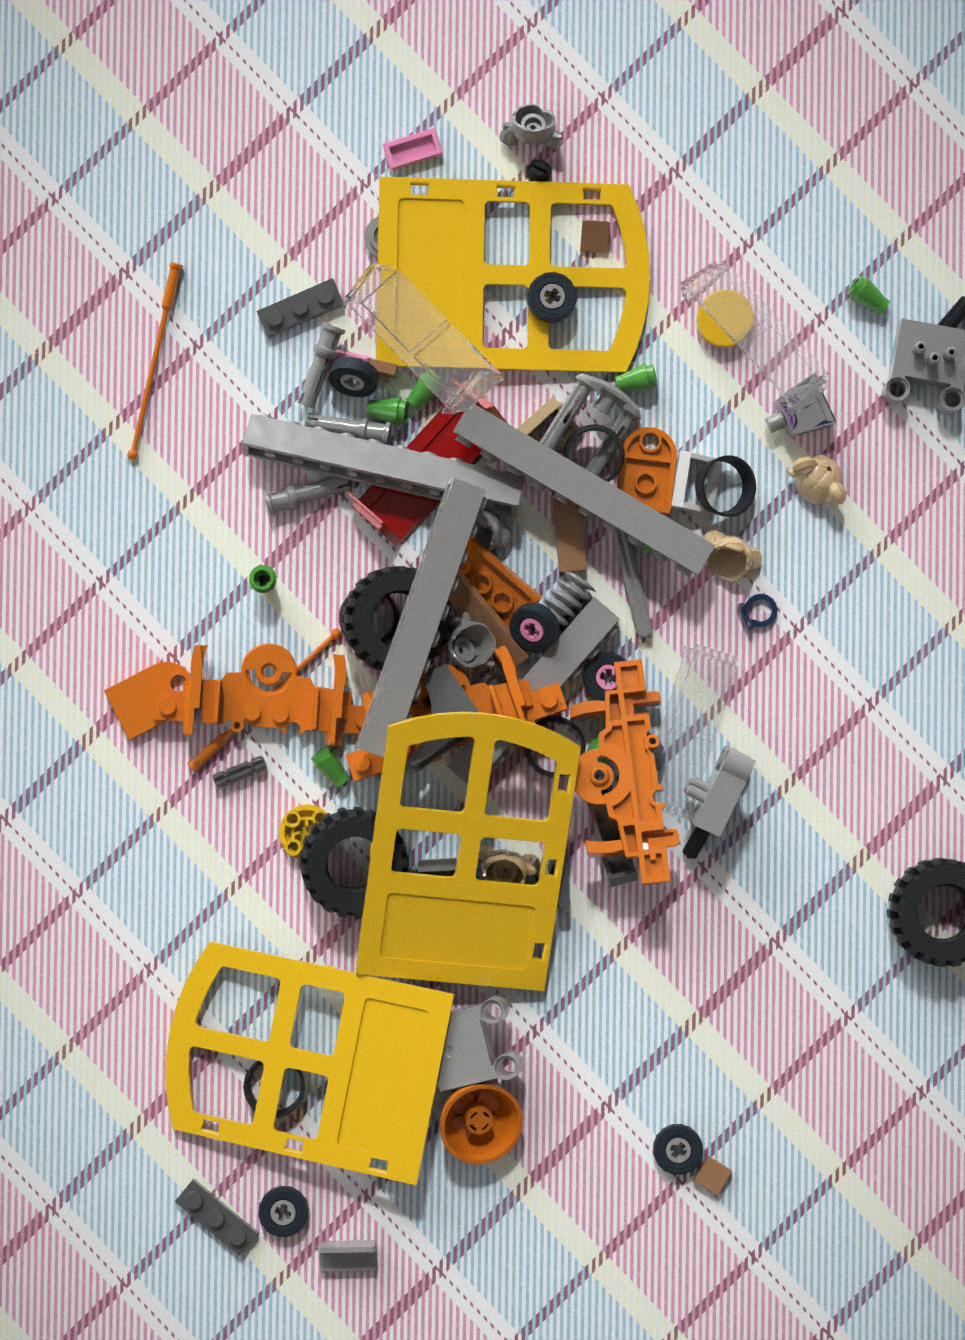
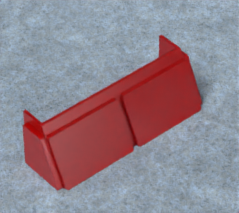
M453 378L451 381L459 390L410 442L407 448L421 453L426 451L432 452L439 457L448 459L459 458L465 463L475 465L483 457L480 455L482 449L474 444L470 448L455 440L458 435L453 433L469 403H474L506 423L507 421L491 402L469 384L464 382L461 385ZM371 485L359 499L350 492L347 493L354 500L351 506L395 547L399 543L403 544L441 502L440 500Z

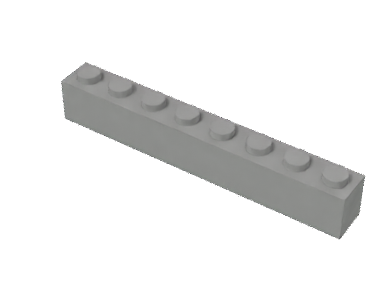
M594 597L522 680H529L532 691L559 682L561 687L567 679L572 682L583 670L579 666L585 658L591 661L601 648L597 644L605 636L609 640L619 629L616 623L620 618ZM503 740L495 742L492 764L495 763L499 766L509 753L506 751V748L511 744L510 742ZM473 743L464 745L447 764V767L467 785Z

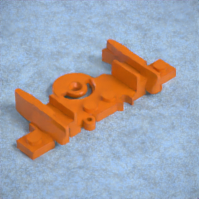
M272 643L254 647L245 656L241 672H228L222 680H203L204 661L209 645H195L191 658V680L183 682V693L154 691L152 720L184 722L183 733L186 736L194 735L195 708L202 709L201 723L225 724L228 720H232L230 728L234 732L242 731L244 729L243 721H246L250 726L280 728L286 734L287 725L295 722L300 726V735L306 730L325 731L324 741L329 746L341 745L342 733L360 734L366 717L365 707L351 705L352 693L343 691L346 682L345 655L333 654L335 667L334 689L314 686L311 678L297 676V665L291 653L284 647ZM267 666H271L275 670L274 675L271 677H267L264 674V669ZM250 670H255L256 678L264 685L278 683L283 676V672L289 674L287 681L282 687L273 691H265L258 688L252 682ZM236 722L240 723V728L238 729L234 727Z
M501 646L494 651L502 663L507 683L495 686H488L486 683L470 685L467 676L460 669L447 665L480 713L509 716L535 723V720H541L568 710L559 682L532 691L529 680L519 681L517 667L505 646ZM426 674L421 675L418 683L421 686V691L417 704L409 709V712L412 713L411 718L431 715V707L425 700L430 698L429 693L422 679L427 677ZM374 691L363 694L366 714ZM468 737L452 749L473 743L474 739ZM421 743L410 745L408 747L406 764H410L407 760V757L410 754H412ZM363 750L346 754L354 782L382 774L383 757ZM440 756L439 758H437V759H436L435 761H433V762H438V761H440L441 758H442V756Z
M642 659L614 662L617 690L605 691V701H587L570 706V722L580 718L605 717V729L599 733V749L589 750L579 757L575 792L581 799L590 804H606L608 817L617 822L620 840L595 842L585 840L588 858H611L624 854L625 859L638 858L642 886L670 883L666 848L679 845V833L676 829H664L662 810L665 808L666 803H657L653 800V795L656 792H663L664 787L658 783L655 756L649 751L656 750L659 747L660 740L655 734L647 736L651 730L648 712L634 713V709L660 706L661 697L657 691L646 692ZM654 740L656 743L650 744L649 741ZM597 757L611 760L619 771L617 786L603 796L601 791L608 789L612 785L614 774L610 766L598 762ZM597 771H602L605 774V778L598 781L594 778V774Z

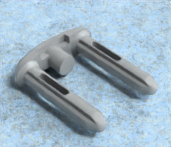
M580 374L575 376L577 383L540 441L543 445L555 450L588 395L593 390L600 394L593 406L605 415H608L614 404L621 409L620 414L610 429L619 436L622 442L634 421L641 420V412L631 398L619 388L596 377ZM609 435L605 436L585 468L598 477L601 476L618 449L615 441Z

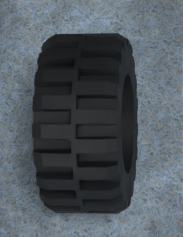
M393 566L374 570L368 573V576L360 579L355 584L354 590L350 591L346 598L348 602L346 606H343L342 615H344L342 629L347 635L345 640L348 646L352 647L355 651L354 655L373 669L382 671L390 649V645L381 641L373 629L372 616L374 608L387 595L401 593L408 596L417 571L416 568ZM447 600L446 604L449 605V609H452L450 600ZM449 611L444 621L440 620L437 629L440 632L439 640L435 648L431 647L427 657L431 659L430 664L434 662L433 659L437 655L440 656L443 653L445 642L451 638L452 633H449L450 625H453V617H450Z
M343 807L337 809L338 812L331 815L330 813L322 816L323 820L319 823L315 822L311 826V832L308 836L305 835L302 842L303 848L300 851L299 857L300 870L306 889L309 891L312 899L316 903H320L324 910L329 913L332 911L336 912L339 917L346 918L347 915H353L354 919H359L363 915L367 883L358 887H345L338 884L328 871V856L336 844L347 838L362 837L372 842L376 811L371 809L366 811L362 807H353V809L346 810ZM398 831L395 837L391 869L397 872H407L409 857L406 852L405 843Z
M945 858L920 861L915 867H909L904 871L905 875L901 879L898 878L894 883V886H896L894 892L889 894L890 909H887V917L890 918L891 924L889 927L891 933L896 936L897 943L908 954L922 962L937 967L961 966L962 962H965V925L953 937L945 939L932 937L923 930L919 923L918 907L925 893L937 886H951L960 891L965 897V863Z

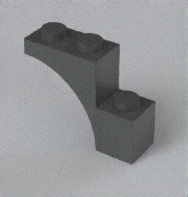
M605 777L598 778V779H596V780L601 781V780H603ZM612 785L608 789L601 791L602 796L613 790ZM586 802L597 842L620 840L617 822L609 819L606 804L594 805ZM624 854L611 858H602L611 887L638 880L632 858L625 859Z

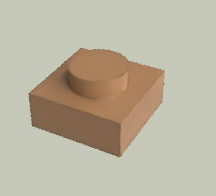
M370 358L369 363L379 373V381L389 382V378L396 379L397 364Z

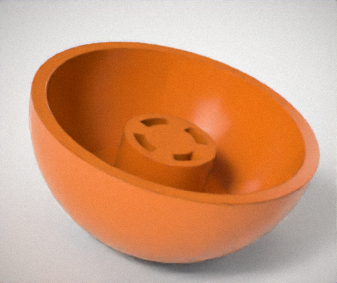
M480 1082L463 1086L448 1098L440 1116L442 1141L446 1149L455 1158L465 1163L486 1164L496 1161L506 1155L519 1139L523 1124L522 1111L511 1093L499 1085Z

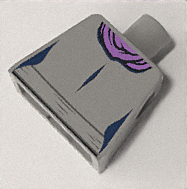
M815 374L809 376L776 399L774 405L778 412L765 418L766 425L771 433L785 427L790 438L831 427L837 422Z

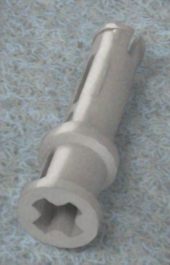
M325 322L321 324L323 329L319 341L313 346L315 355L297 402L313 409L315 408L331 359L337 357L336 348L340 337L346 331Z
M312 413L307 414L308 419H306L305 426L312 428L323 427L329 432L338 434L349 433L356 438L364 440L376 439L383 444L389 445L392 428L391 422L382 424L369 422L368 418L355 421Z
M333 476L295 488L288 485L286 489L270 494L267 491L264 492L270 516H275V512L289 508L295 510L297 507H300L299 504L350 490L347 479Z

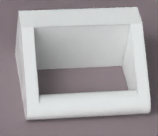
M680 450L674 477L671 509L714 515L700 505L684 502L690 461L706 464L716 458ZM715 462L710 467L706 498L714 509L722 462Z

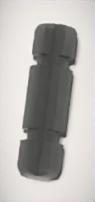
M258 756L251 759V762L245 761L226 769V772L221 771L214 774L213 781L217 788H222L229 785V782L234 783L253 775V772L259 773L266 770L267 764L263 756Z

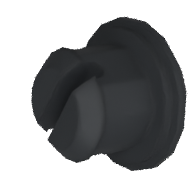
M535 160L528 166L527 176L530 181L548 182L551 178V167L546 161Z

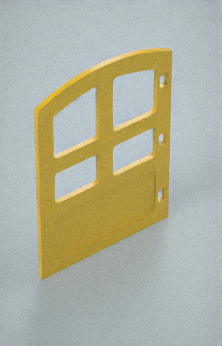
M379 177L376 360L397 364V367L626 373L636 352L644 327L650 286L649 251L645 228L639 207L629 184ZM411 185L429 186L428 195L411 194ZM497 188L515 189L514 197H498ZM583 191H600L599 200H585ZM486 203H525L529 206V262L527 265H492L485 263L484 225ZM554 204L610 206L613 209L620 230L626 266L624 268H596L551 265V206ZM548 272H557L570 279L575 288L622 289L626 295L618 330L608 351L551 349L549 347V323L539 320L531 313L529 307L527 346L525 348H487L482 343L483 288L486 285L525 286L529 289L530 284L536 277ZM545 293L544 297H548L546 302L549 303V294Z
M436 713L388 725L373 841L370 848L371 856L355 974L545 991L581 747L559 733L535 723L491 713ZM454 737H472L474 739L465 806L462 811L408 807L400 804L407 749L410 745ZM503 740L539 752L556 761L547 819L536 820L488 815L485 813L494 744L496 741ZM560 774H569L567 791L558 789ZM399 829L458 834L460 842L455 874L449 877L393 871L391 866L396 832ZM484 837L543 843L538 883L530 885L477 879L476 870L481 840ZM547 859H556L554 875L545 874ZM535 943H544L542 959L533 957Z
M211 941L196 961L184 984L169 1031L166 1053V1091L173 1130L417 1185L455 994L379 977L355 974V972L337 969L329 965L323 966ZM222 967L279 979L280 988L268 1041L198 1025L197 1019L203 1003ZM305 984L339 991L345 996L335 1049L332 1055L295 1048L292 1045L301 991ZM195 1046L258 1060L263 1063L264 1069L254 1119L251 1124L195 1111L191 1088L192 1047ZM287 1068L316 1073L328 1078L316 1138L279 1131L275 1127ZM205 1120L220 1123L219 1132L204 1129ZM288 1139L303 1142L302 1151L286 1148ZM372 1159L388 1161L387 1171L370 1167Z

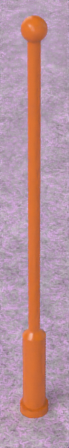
M173 262L169 264L170 270L161 305L163 313L131 450L127 453L128 459L132 461L138 458V442L169 310L173 307L180 272L183 270V265Z
M337 628L333 629L330 636L297 666V673L334 639H339L341 631ZM288 675L281 682H279L271 691L277 690L280 687H282L287 681ZM236 722L234 724V727L238 729L240 727V723ZM230 728L226 733H220L196 757L187 762L189 767L197 773L199 768L228 742V737L234 731Z

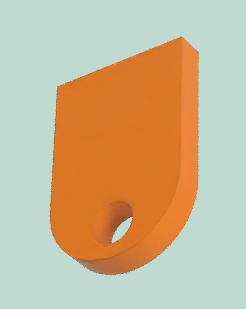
M653 427L640 428L631 433L623 444L625 460L618 474L617 488L661 514H670L677 460L676 446L671 437L664 431ZM652 434L657 437L658 446L655 449L644 447L642 439L645 435Z
M160 662L104 690L129 740L167 722L166 720H152L154 691L183 693V691L178 692L173 689L172 680L174 677L182 675L187 681H190L191 674L186 668L173 662Z

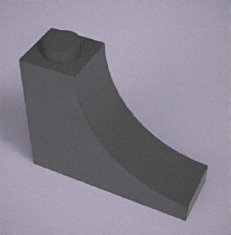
M446 664L441 667L440 665L433 667L426 673L427 677L422 679L429 693L431 714L479 712ZM454 737L422 742L407 757V760L419 772L468 737Z

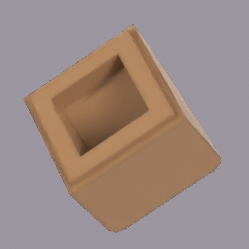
M582 220L580 251L608 253L610 222Z

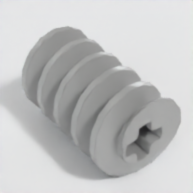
M571 572L565 573L568 582L558 581L561 591L551 590L554 600L544 599V603L555 614L559 624L567 627L569 623L565 616L575 618L576 615L572 608H583L579 599L582 598L589 601L590 597L586 591L596 592L590 584Z

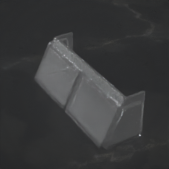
M714 261L680 283L682 297L686 300V303L689 304L695 299L787 400L788 415L790 414L794 417L826 390L830 373L726 261L721 264Z
M370 263L345 296L346 300L341 308L354 310L445 405L441 411L443 414H456L457 412L468 411L503 380L501 373L394 266Z
M695 643L693 648L686 646L683 648L685 650L658 735L660 740L659 747L653 751L658 783L664 787L663 792H656L653 795V800L657 803H666L665 808L662 810L663 812L689 820L697 800L687 796L684 793V788L692 776L701 780L704 778L739 664L738 656Z

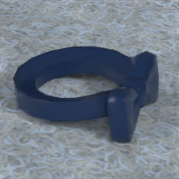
M766 594L753 595L745 604L739 603L737 605L748 631L753 630L754 626H768L777 617V604L773 598ZM756 600H765L771 606V615L765 621L750 619L747 614L752 603Z

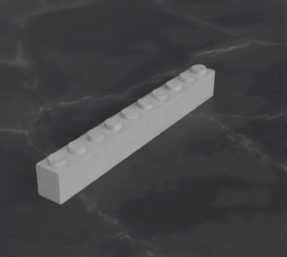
M472 402L469 403L453 430V433L458 435L455 439L456 441L468 448L474 444L482 449L480 455L492 462H495L498 458L506 463L504 469L518 477L521 473L531 478L529 481L531 485L542 491L547 487L556 492L553 497L567 506L570 501L580 507L578 512L591 520L594 516L604 521L603 527L617 534L618 530L629 535L626 539L628 542L639 548L643 544L653 549L651 555L663 562L670 559L677 563L675 569L690 577L691 573L699 575L716 546Z
M251 414L243 440V456L440 501L442 500L448 480L456 478L486 490L484 497L487 498L484 510L514 518L517 515L525 476L520 475L518 477L507 470L492 469L485 464L474 465L465 463L459 458L448 459L439 457L432 452L426 451L421 453L413 451L402 445H386L376 439L364 440L356 438L349 433L338 434L329 432L323 427L312 428L292 420H277L266 414Z
M456 478L448 480L355 748L384 758L388 725L410 719L412 716L409 709L412 701L416 702L421 691V686L418 685L422 674L425 675L430 666L431 659L427 657L431 647L435 648L439 640L440 632L437 629L440 620L444 621L449 611V605L446 604L449 594H454L459 582V578L456 577L459 566L463 567L467 560L468 551L465 549L468 540H473L478 527L475 524L477 514L483 512L487 502V498L484 497L486 490Z

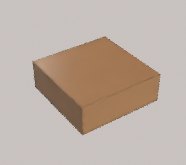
M707 1155L693 1180L718 1195L732 1170Z

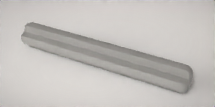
M618 530L617 534L613 533L637 633L639 637H647L653 634V628L632 543L626 540L629 535Z

